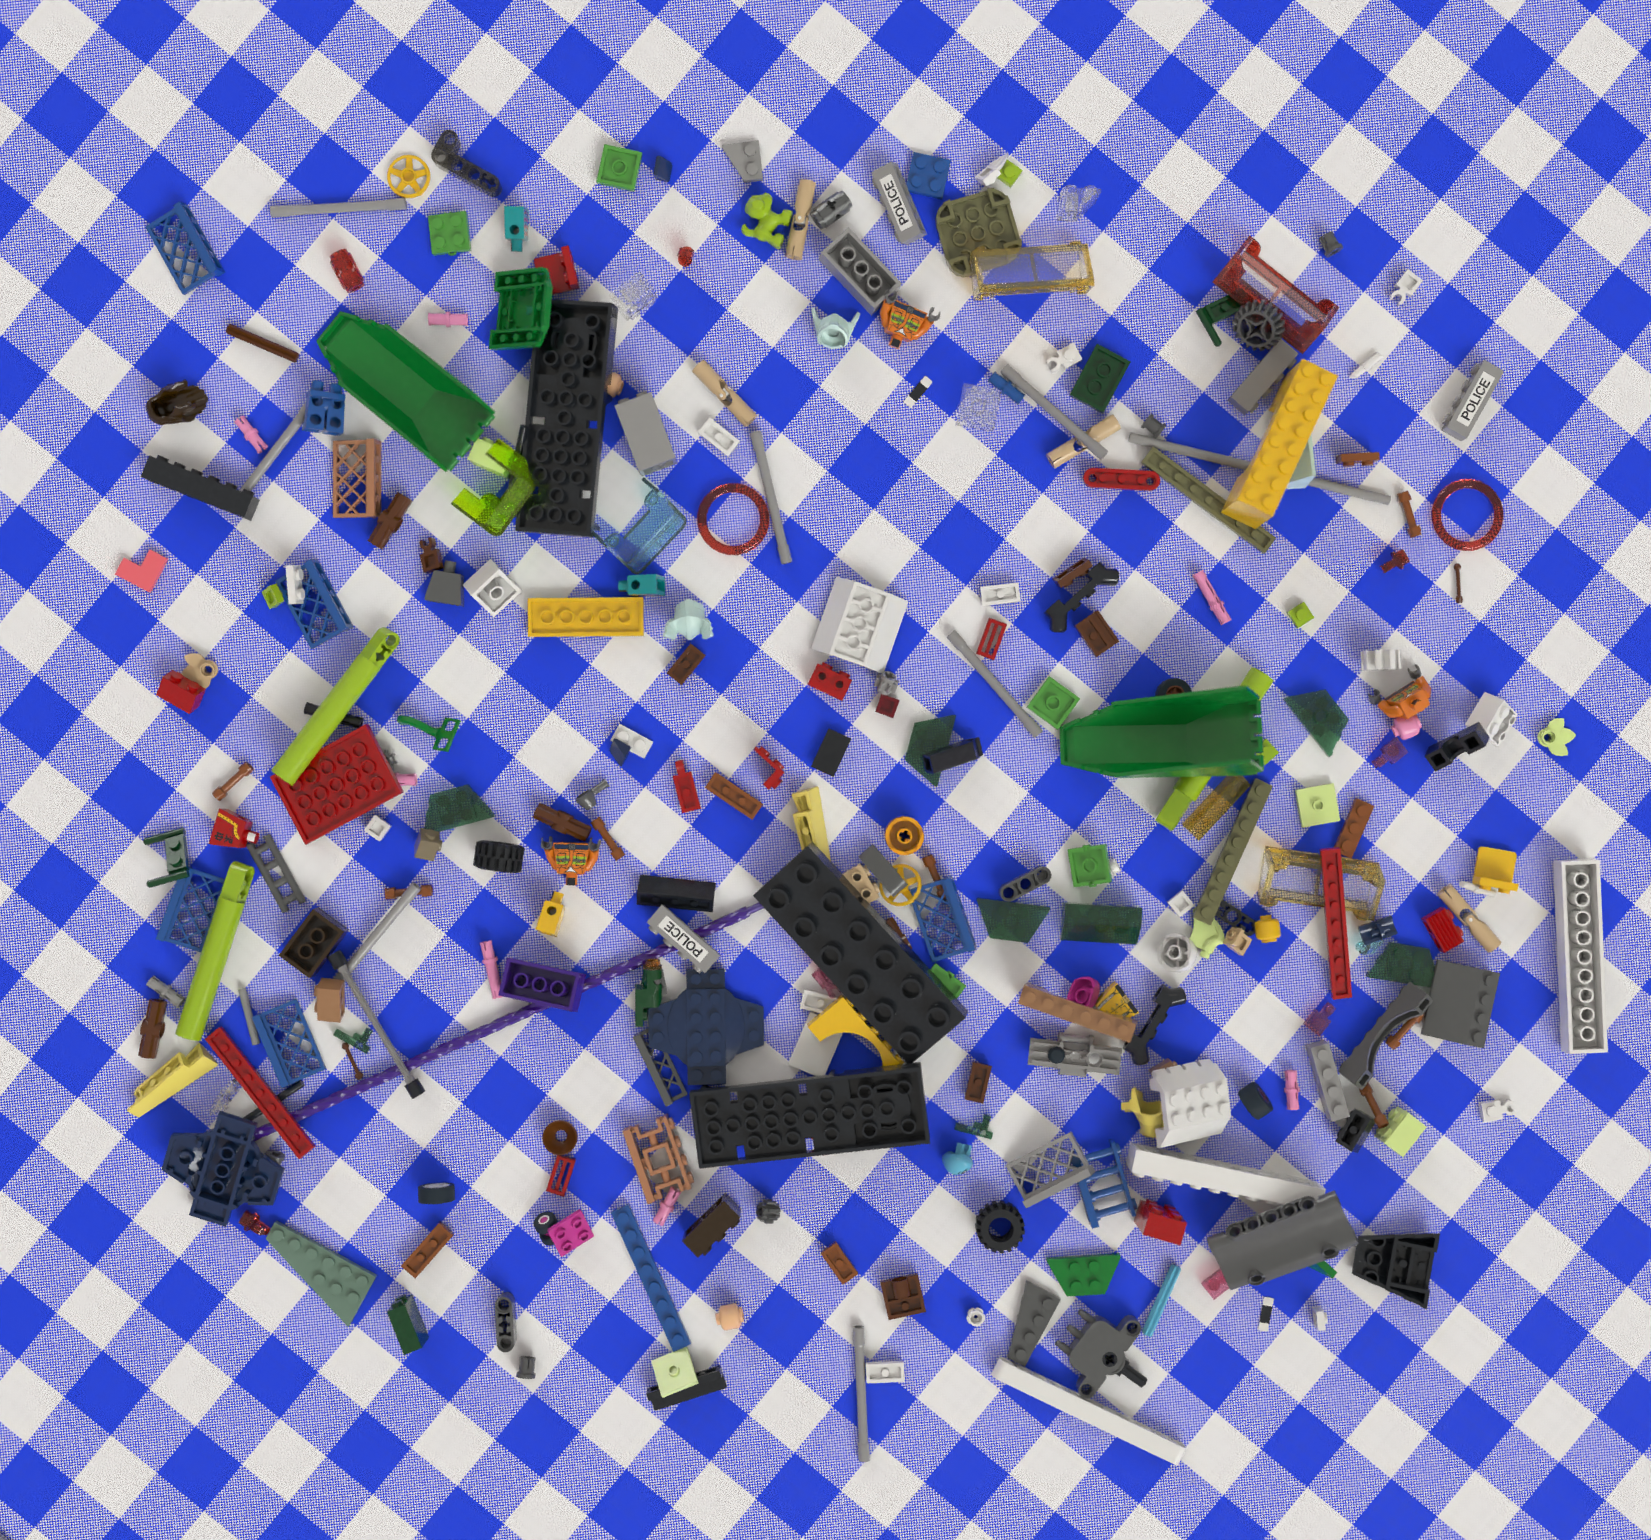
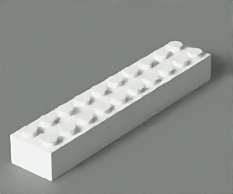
M1553 860L1561 1051L1568 1054L1608 1052L1600 860Z
M1130 1142L1126 1166L1137 1177L1152 1176V1179L1156 1181L1171 1180V1183L1175 1185L1190 1184L1189 1187L1201 1190V1187L1209 1188L1208 1191L1218 1194L1220 1191L1228 1192L1227 1195L1232 1197L1243 1195L1248 1200L1258 1201V1199H1262L1270 1205H1277V1203L1286 1204L1305 1196H1312L1317 1201L1318 1196L1325 1194L1326 1191L1317 1181Z

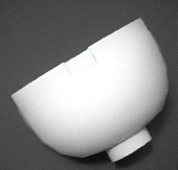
M1173 933L1167 935L1163 943H1160L1158 946L1157 956L1159 963L1171 972L1181 973L1187 971L1194 965L1197 958L1195 944L1182 934Z

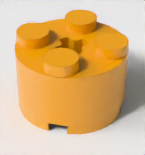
M900 816L891 820L887 825L885 841L888 847L896 854L910 855L922 846L924 840L923 829L915 819L908 816ZM906 830L909 838H905L902 841L899 834Z

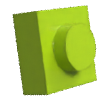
M1007 159L997 179L1011 188L1023 170Z
M277 583L268 586L262 591L269 609L276 608L284 602L283 594L278 588Z
M1305 602L1286 612L1296 628L1301 627L1314 618Z
M1263 739V753H1257V755L1264 756L1265 766L1279 752L1267 739Z

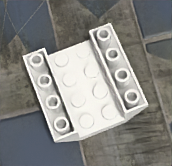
M836 576L811 649L882 674L885 671L908 601L862 583Z

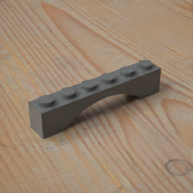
M1409 982L1401 989L1398 997L1389 1004L1386 1012L1377 1019L1374 1027L1365 1034L1362 1042L1353 1049L1350 1057L1341 1064L1338 1072L1362 1090L1374 1076L1376 1055L1385 1038L1403 1022L1421 1016L1433 1002V999L1423 990Z

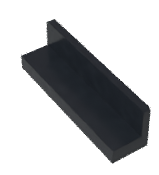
M640 875L637 889V905L656 907L665 905L667 908L713 912L716 883Z
M721 1365L697 1372L698 1384L664 1398L660 1394L658 1385L649 1387L646 1393L648 1401L652 1402L653 1408L656 1411L725 1389L727 1384Z

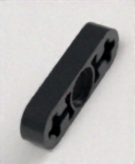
M1222 899L1220 906L1225 911L1222 912L1218 909L1215 916L1232 927L1242 928L1247 936L1255 934L1254 923L1256 921ZM1230 911L1237 913V919L1233 922L1227 919V914ZM1241 919L1248 924L1251 922L1252 930L1245 931L1246 927L1239 923Z

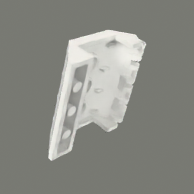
M1210 1059L1197 1061V1063L1191 1062L1182 1064V1066L1168 1067L1166 1070L1163 1068L1152 1071L1153 1078L1149 1079L1150 1090L1160 1092L1164 1127L1155 1128L1157 1148L1201 1139L1223 1132L1231 1118L1227 1078L1216 1063H1212Z

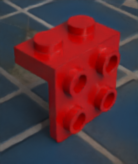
M755 746L753 750L775 769V772L763 785L768 790L771 788L776 789L782 782L780 778L785 773L783 771L784 766L777 759L773 762L768 757L770 753L765 748Z

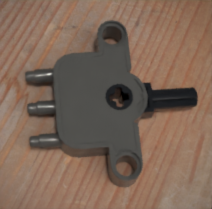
M1080 1309L1078 1315L1087 1323L1081 1331L1071 1325L1067 1326L1066 1329L1076 1337L1070 1346L1060 1340L1055 1342V1345L1067 1354L1071 1365L1082 1373L1076 1382L1079 1395L1084 1399L1092 1398L1107 1379L1106 1375L1117 1374L1120 1377L1123 1374L1139 1387L1145 1386L1147 1378L1129 1365L1130 1362L1124 1354V1351L1130 1348L1141 1332V1325L1137 1318L1133 1315H1127L1116 1327L1106 1318L1091 1316L1086 1311ZM1129 1323H1136L1133 1329H1127ZM1089 1384L1090 1388L1088 1390H1081L1083 1385Z

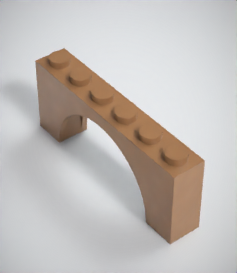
M1031 983L1024 985L1018 1004L1129 1043L1132 1040L1138 1022L1120 1014L1107 1013L1073 1002Z

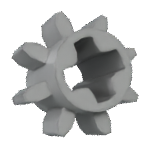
M884 671L882 675L878 673L874 686H877L879 693L889 695L891 692L895 693L899 680H896L894 673Z

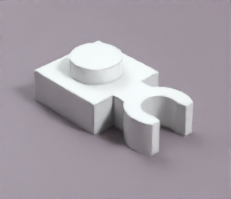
M1407 269L1394 285L1398 290L1394 291L1389 296V299L1391 300L1394 296H1398L1400 301L1397 305L1400 306L1405 301V295L1411 297L1423 280Z
M1073 342L1056 352L1058 357L1049 358L1046 364L1050 362L1055 363L1056 367L1051 370V373H1055L1061 365H1063L1064 369H1067L1082 361V357Z
M1498 1099L1479 1102L1482 1121L1485 1123L1503 1119V1113L1514 1115L1516 1113L1514 1110H1507V1106L1514 1104V1101L1504 1100L1502 1104H1500Z

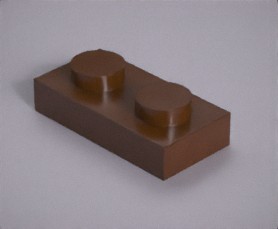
M1083 557L1054 577L1053 581L1061 588L1068 587L1073 583V579L1087 574L1093 565L1090 560Z
M690 643L667 674L683 685L706 655Z
M972 1062L964 1096L965 1100L984 1103L992 1069L991 1065Z

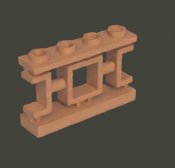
M668 1114L657 1117L658 1127L641 1133L639 1124L626 1127L623 1130V1135L647 1204L663 1198L662 1188L678 1183L680 1192H683L686 1189H692V1183H694L691 1171L688 1172L686 1165H688L685 1153L681 1154L679 1148L682 1146L681 1140L678 1135L675 1136L673 1130L676 1128L672 1117L669 1118ZM662 1123L666 1126L672 1147H670L668 1140L660 1143L657 1141L655 1134L664 1131ZM635 1132L638 1140L645 1137L649 1138L651 1146L642 1149L644 1157L641 1155ZM665 1147L670 1164L654 1169L649 1152ZM675 1159L678 1161L685 1183H683L681 1176L673 1179L670 1178L668 1170L676 1168ZM647 1169L650 1176L661 1173L663 1182L655 1185L656 1193L652 1187Z

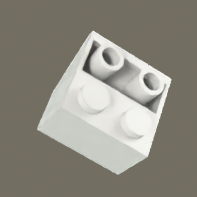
M1484 692L1465 725L1469 727L1480 722L1489 735L1488 742L1499 747L1500 743L1505 740L1509 728L1515 723L1518 714L1505 700Z

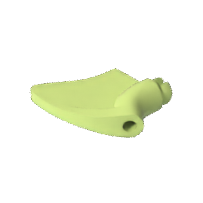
M1193 918V930L1189 939L1193 941L1197 948L1202 950L1200 956L1209 959L1210 954L1213 953L1215 948L1223 944L1225 940L1223 930L1215 918L1211 925Z

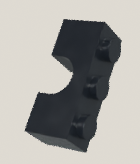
M1477 722L1430 746L1425 754V758L1436 772L1452 764L1453 760L1460 754L1467 752L1470 755L1486 747L1489 735L1480 722Z

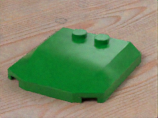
M537 267L495 273L494 292L500 294L496 330H490L489 349L495 351L541 347L549 328L553 290L547 268Z

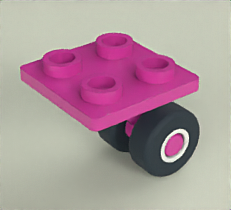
M580 1209L558 1223L552 1212H543L535 1218L533 1223L542 1243L548 1246L555 1245L561 1257L594 1237Z

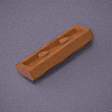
M717 772L714 773L705 787L752 820L763 805V803Z
M1357 798L1354 799L1334 847L1341 848V855L1352 859L1373 811V805Z
M439 1222L401 1267L416 1279L453 1237L454 1233L442 1222Z

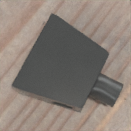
M445 560L443 571H433L424 600L464 607V576L455 573L456 562Z

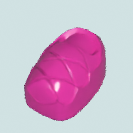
M1088 976L1077 978L1070 987L1067 999L1093 1008L1100 993V984L1096 979Z

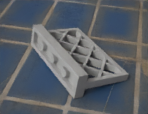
M1072 1131L1006 1165L1024 1199L1022 1202L1025 1208L1074 1185L1096 1172L1094 1167L1088 1163ZM1070 1139L1072 1143L1071 1151L1061 1148L1063 1140ZM1050 1147L1057 1150L1055 1159L1045 1156L1047 1148ZM1060 1151L1070 1154L1068 1164L1058 1161ZM1032 1156L1041 1158L1039 1168L1029 1164ZM1072 1157L1080 1158L1083 1165L1080 1167L1072 1166ZM1044 1160L1054 1163L1051 1172L1042 1169ZM1016 1164L1024 1166L1023 1176L1016 1174L1012 1166ZM1057 1164L1067 1167L1065 1175L1061 1176L1054 1173ZM1028 1168L1037 1171L1035 1180L1026 1177ZM1040 1173L1050 1175L1049 1183L1038 1182ZM1024 1181L1034 1184L1031 1192L1026 1193L1023 1187Z

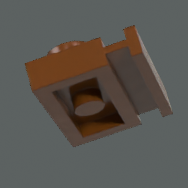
M1098 610L1074 626L1095 658L1119 642Z

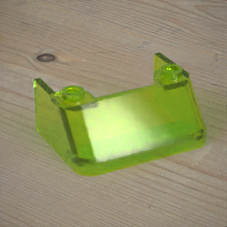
M498 439L485 455L515 477L504 494L499 499L492 493H486L479 499L464 488L451 503V505L493 536L503 534L535 489L526 459L501 439Z

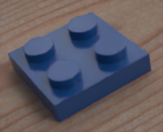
M913 152L906 184L909 192L942 200L951 160Z

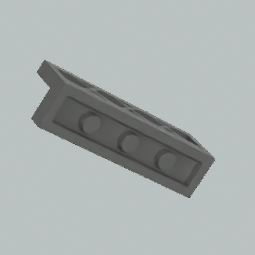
M648 1028L635 1034L633 1039L667 1107L673 1104L675 1100L688 1095L669 1053L663 1052L664 1058L662 1062L654 1059V1049L650 1051L649 1043L645 1041L643 1036L649 1033ZM663 1066L671 1068L673 1072L671 1079L662 1076L661 1070ZM671 1083L679 1085L682 1093L672 1097L669 1091Z

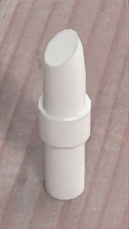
M1378 352L1368 361L1363 362L1349 377L1352 379L1358 378L1383 359V356Z
M1466 881L1459 882V886L1474 893L1484 894L1493 898L1496 895V890L1479 889L1478 884Z

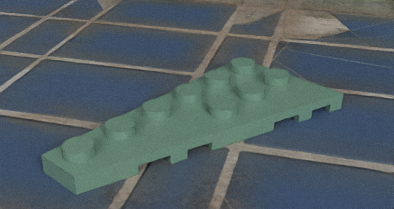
M275 1221L266 1240L349 1327L375 1281L377 1274L283 1223Z

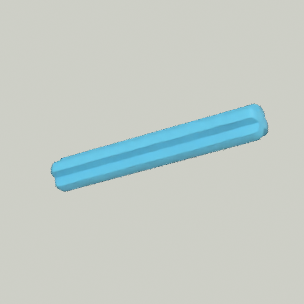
M1171 1264L1142 1330L1146 1336L1152 1337L1181 1272V1268L1177 1265Z

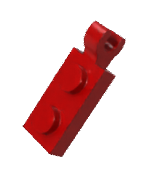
M683 759L675 761L678 775H674L673 780L682 813L701 809L692 771H685Z

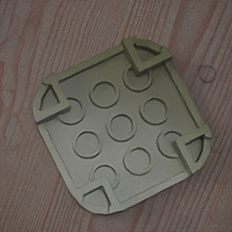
M987 188L983 192L943 202L942 206L938 209L935 222L944 257L952 273L960 277H972L1006 267L1014 263L1019 257L1022 239H1020L1008 195L994 188Z

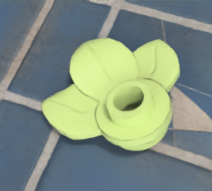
M1556 718L1549 722L1547 728L1540 730L1537 739L1539 744L1548 747L1552 754L1566 756L1568 755V750L1565 744L1572 741L1576 734L1570 729L1564 728V718ZM1546 734L1549 735V740H1548V741H1546V740L1544 739V736H1545Z

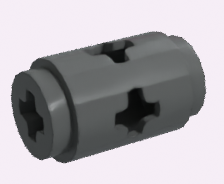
M843 191L835 192L813 208V212L810 215L820 229L827 228L848 213L852 203Z

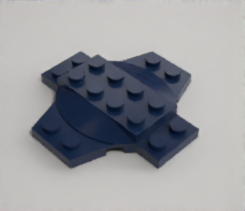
M725 968L709 969L706 973L703 971L699 973L695 969H686L687 988L677 999L662 1003L656 1008H648L649 1048L675 1055L687 1065L688 1085L726 1084V1065L736 1055L764 1045V1007L735 998L725 988Z
M220 1111L214 1128L204 1133H173L171 1135L161 1170L180 1183L185 1182L188 1184L191 1190L189 1193L194 1198L189 1213L190 1216L226 1227L232 1210L238 1208L243 1203H248V1205H273L275 1203L285 1168L260 1151L254 1141L257 1122Z

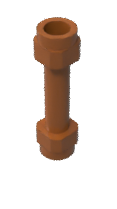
M1405 491L1397 494L1399 504L1402 503L1408 522V535L1410 538L1422 535L1420 525L1417 526L1409 502V500H1412L1409 492Z
M248 762L242 764L238 768L239 771L222 787L218 786L212 792V795L218 801L224 799L228 795L227 792L244 776H249L254 768Z
M601 817L592 821L595 831H599L612 851L610 854L615 861L625 856L622 848H618L604 827L606 824Z
M933 854L922 858L925 867L929 869L933 881L940 880ZM942 884L936 886L938 890L936 893L940 898L944 893Z
M432 884L421 885V890L417 895H422V897L433 896ZM385 888L386 900L401 897L407 888Z
M1422 1014L1407 1020L1394 1036L1390 1035L1385 1043L1393 1050L1398 1048L1401 1044L1399 1041L1416 1022L1419 1024L1422 1021L1424 1015Z
M1368 1082L1359 1091L1363 1097L1365 1096L1375 1116L1374 1121L1378 1128L1381 1129L1388 1126L1389 1122L1372 1095L1374 1091Z

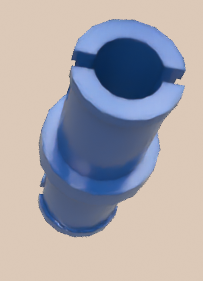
M996 371L988 380V382L1001 391L1002 395H1007L1017 405L1025 396V394L1012 385L1011 381H1006Z

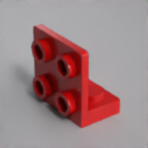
M569 246L561 247V253L534 259L535 268L544 267L548 269L553 287L552 295L580 289Z

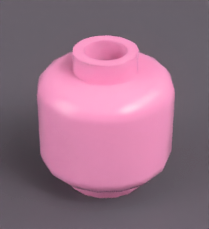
M1417 715L1409 719L1396 717L1393 719V726H1391L1394 736H1399L1402 740L1418 735L1420 728H1422Z

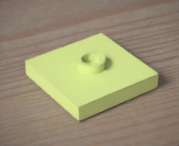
M1334 783L1295 790L1302 828L1340 821Z
M687 1346L651 1361L662 1398L699 1383Z

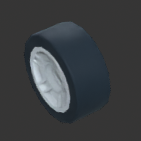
M430 1183L418 1186V1202L421 1204H442L455 1200V1186L452 1183Z

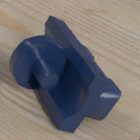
M1392 916L1358 926L1364 945L1398 934Z

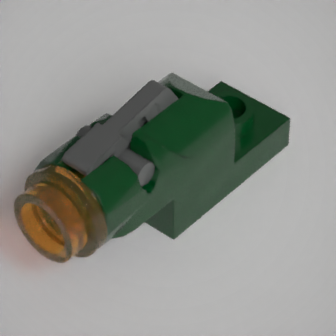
M646 959L645 964H643L641 984H635V1027H643V1020H647V1009L643 1008L659 1007L662 997L667 994L660 959Z

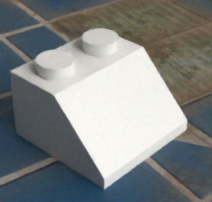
M492 559L487 561L463 584L469 594L493 617L522 592Z

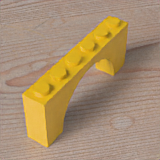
M842 994L807 1023L808 1028L820 1042L833 1034L854 1033L868 1039L877 1048L881 1055L882 1066L905 1063L898 1053L894 1055L891 1052V1045L886 1040L882 1041L879 1038V1032L873 1026L870 1027L866 1023L867 1019L860 1012H857L853 1007L854 1005Z

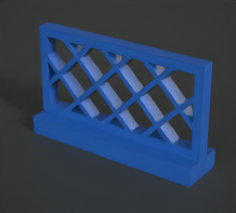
M178 202L173 205L174 209L145 228L181 293L186 295L214 276L224 274L225 271L189 206ZM177 215L179 219L177 227L169 225L171 217ZM159 225L164 226L162 237L156 236L153 231ZM168 228L176 229L174 241L166 239ZM181 231L186 232L188 235L187 244L179 242ZM165 241L173 243L171 254L166 253L164 250ZM178 245L186 246L183 258L175 256ZM190 248L196 249L198 253L196 261L188 259ZM175 258L183 260L180 271L175 270L173 267ZM187 261L195 263L193 275L185 273ZM200 265L205 266L208 274L203 277L197 276ZM184 275L192 277L191 284L186 288L182 283Z
M310 559L301 566L302 571L306 569L309 574L308 582L302 581V584L306 585L305 599L303 600L304 604H301V608H297L294 604H289L288 590L283 585V582L287 580L286 575L275 581L311 649L354 627L318 559ZM310 587L317 589V599L308 597ZM307 600L315 602L313 612L304 610ZM319 604L326 606V616L317 614ZM303 613L312 615L310 625L303 623ZM316 617L324 619L322 629L313 627ZM328 620L334 622L338 630L332 633L326 631ZM312 630L321 632L319 640L315 643L311 638Z
M189 866L190 876L176 881L156 939L201 952L225 879ZM193 873L200 875L204 883L194 887L191 882ZM213 881L223 883L221 890L213 894L209 883ZM206 885L210 895L200 899L196 889ZM193 891L198 901L188 905L184 899L185 895ZM212 897L215 907L206 911L202 901ZM199 903L204 913L194 917L189 907ZM187 909L191 919L181 923L178 914ZM205 915L209 923L207 927L200 930L196 919ZM193 921L197 931L187 935L183 925ZM179 927L185 936L179 940L170 938L172 931ZM199 933L202 939L200 947L192 945L189 937Z
M949 875L943 879L922 885L921 892L927 894L923 903L915 900L912 905L932 962L967 951H975L977 945L953 876ZM942 884L944 890L941 898L931 893L933 887ZM917 887L909 889L912 896L917 891ZM929 896L939 900L936 909L925 905ZM941 902L949 905L950 911L948 915L937 911ZM923 907L934 912L930 921L921 917L920 913ZM935 913L946 918L942 927L931 923ZM947 920L955 923L956 929L954 933L943 929ZM929 925L940 930L936 939L928 936L927 929ZM941 932L952 936L948 945L938 941ZM953 938L960 940L963 948L956 950L950 947ZM936 943L946 948L942 955L935 957L933 948Z
M297 998L252 1017L281 1088L326 1069ZM295 1004L297 1009L295 1018L284 1014L287 1006ZM271 1013L280 1015L277 1025L268 1023L266 1015ZM282 1017L293 1020L289 1031L278 1027ZM295 1021L303 1024L305 1028L302 1036L291 1032ZM277 1029L288 1033L284 1043L276 1041L274 1036ZM290 1034L301 1038L297 1048L286 1045ZM303 1039L311 1042L312 1048L310 1053L299 1050ZM284 1047L295 1051L291 1061L283 1058L282 1052ZM297 1052L308 1056L304 1066L293 1062ZM310 1057L318 1059L321 1067L313 1070L306 1066ZM292 1065L302 1068L300 1076L292 1079L289 1073Z

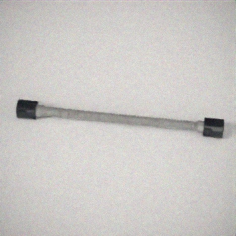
M338 950L328 956L327 959L333 969H337L344 976L343 978H345L346 982H348L347 984L351 991H353L352 993L357 997V1001H359L360 1006L365 1014H367L366 1016L371 1020V1024L378 1035H380V1039H382L384 1046L390 1052L389 1054H391L390 1056H392L393 1061L398 1069H400L399 1071L404 1075V1081L406 1082L404 1087L410 1097L414 1099L424 1093L425 1089L419 1079H415L410 1074L404 1062H402L403 1060L398 1056L399 1054L394 1045L389 1041L390 1039H388L389 1037H387L385 1030L379 1024V1020L374 1016L375 1014L371 1007H369L370 1005L365 1001L366 999H364L365 997L361 990L355 984L356 982H354L346 965L348 961L342 951Z

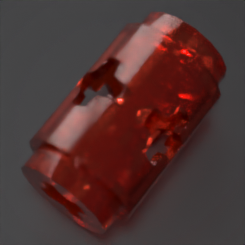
M347 249L338 250L330 255V264L342 288L346 289L347 293L357 291L364 286V278L352 254Z

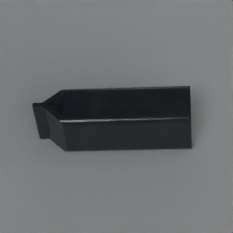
M979 737L966 739L922 754L925 772L936 774L978 759L980 756H983Z

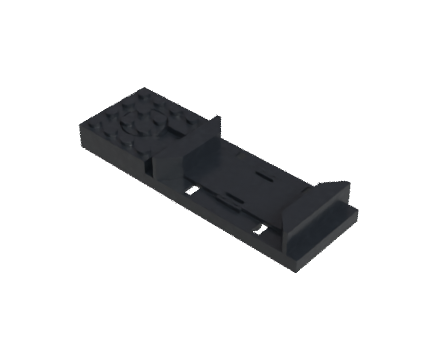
M552 299L548 331L541 347L532 348L525 425L528 426L522 452L515 531L593 538L594 531H600V527L595 522L605 409L606 405L612 401V396L607 393L608 385H611L618 317V308L613 303ZM533 417H544V425L533 424ZM590 421H597V429L589 428ZM526 487H538V494H526ZM583 490L591 491L590 498H583Z
M921 1062L845 1070L844 1073L836 1074L835 1070H831L828 1075L715 1088L702 1085L700 1089L690 1090L689 1092L699 1169L930 1144ZM799 1084H806L807 1092L799 1093ZM737 1091L738 1100L731 1101L730 1092ZM805 1138H813V1150H807ZM744 1145L745 1157L738 1158L737 1146Z

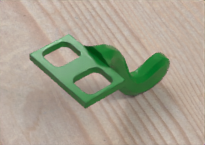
M399 715L396 720L400 725L413 726L435 737L436 741L432 749L444 752L449 751L461 722L458 719L445 718L441 727L433 728L410 716ZM449 721L455 722L452 731L445 730ZM441 739H448L445 748H438Z

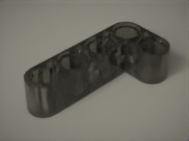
M453 130L443 131L431 153V158L435 165L488 196H499L502 192V185L498 178L458 156L457 153L461 147L460 139ZM449 138H455L453 144L448 145L446 142ZM440 155H446L443 161H437ZM457 164H462L463 167L461 170H454V167ZM474 173L480 174L477 180H471V176ZM494 183H495V185H496L495 188H494V187L489 188L488 184L494 185Z

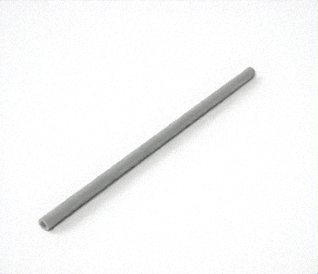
M1132 432L1128 439V442L1148 447L1154 446L1156 449L1246 470L1250 464V461ZM1316 477L1308 484L1311 487L1389 505L1391 501V496Z

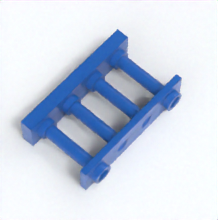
M1109 1139V1148L1085 1154V1157L1089 1162L1113 1155L1116 1166L1096 1171L1091 1176L1077 1182L1089 1225L1092 1229L1099 1227L1098 1221L1102 1217L1129 1210L1132 1217L1136 1216L1135 1210L1138 1209L1135 1199H1131L1119 1158V1155L1122 1154L1118 1143L1115 1144L1113 1139ZM1072 1157V1166L1080 1167L1083 1165L1080 1158ZM1116 1173L1119 1174L1121 1184L1095 1192L1089 1191L1087 1184L1090 1181ZM1124 1192L1125 1203L1101 1210L1094 1209L1092 1202H1096V1199Z

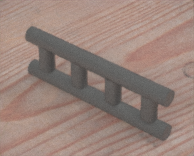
M267 834L263 837L265 843L258 847L251 843L246 847L282 913L289 911L287 904L295 900L302 904L306 899L271 834ZM270 849L275 859L264 864L260 854ZM279 866L284 876L274 881L269 871ZM288 883L293 893L283 898L278 888Z

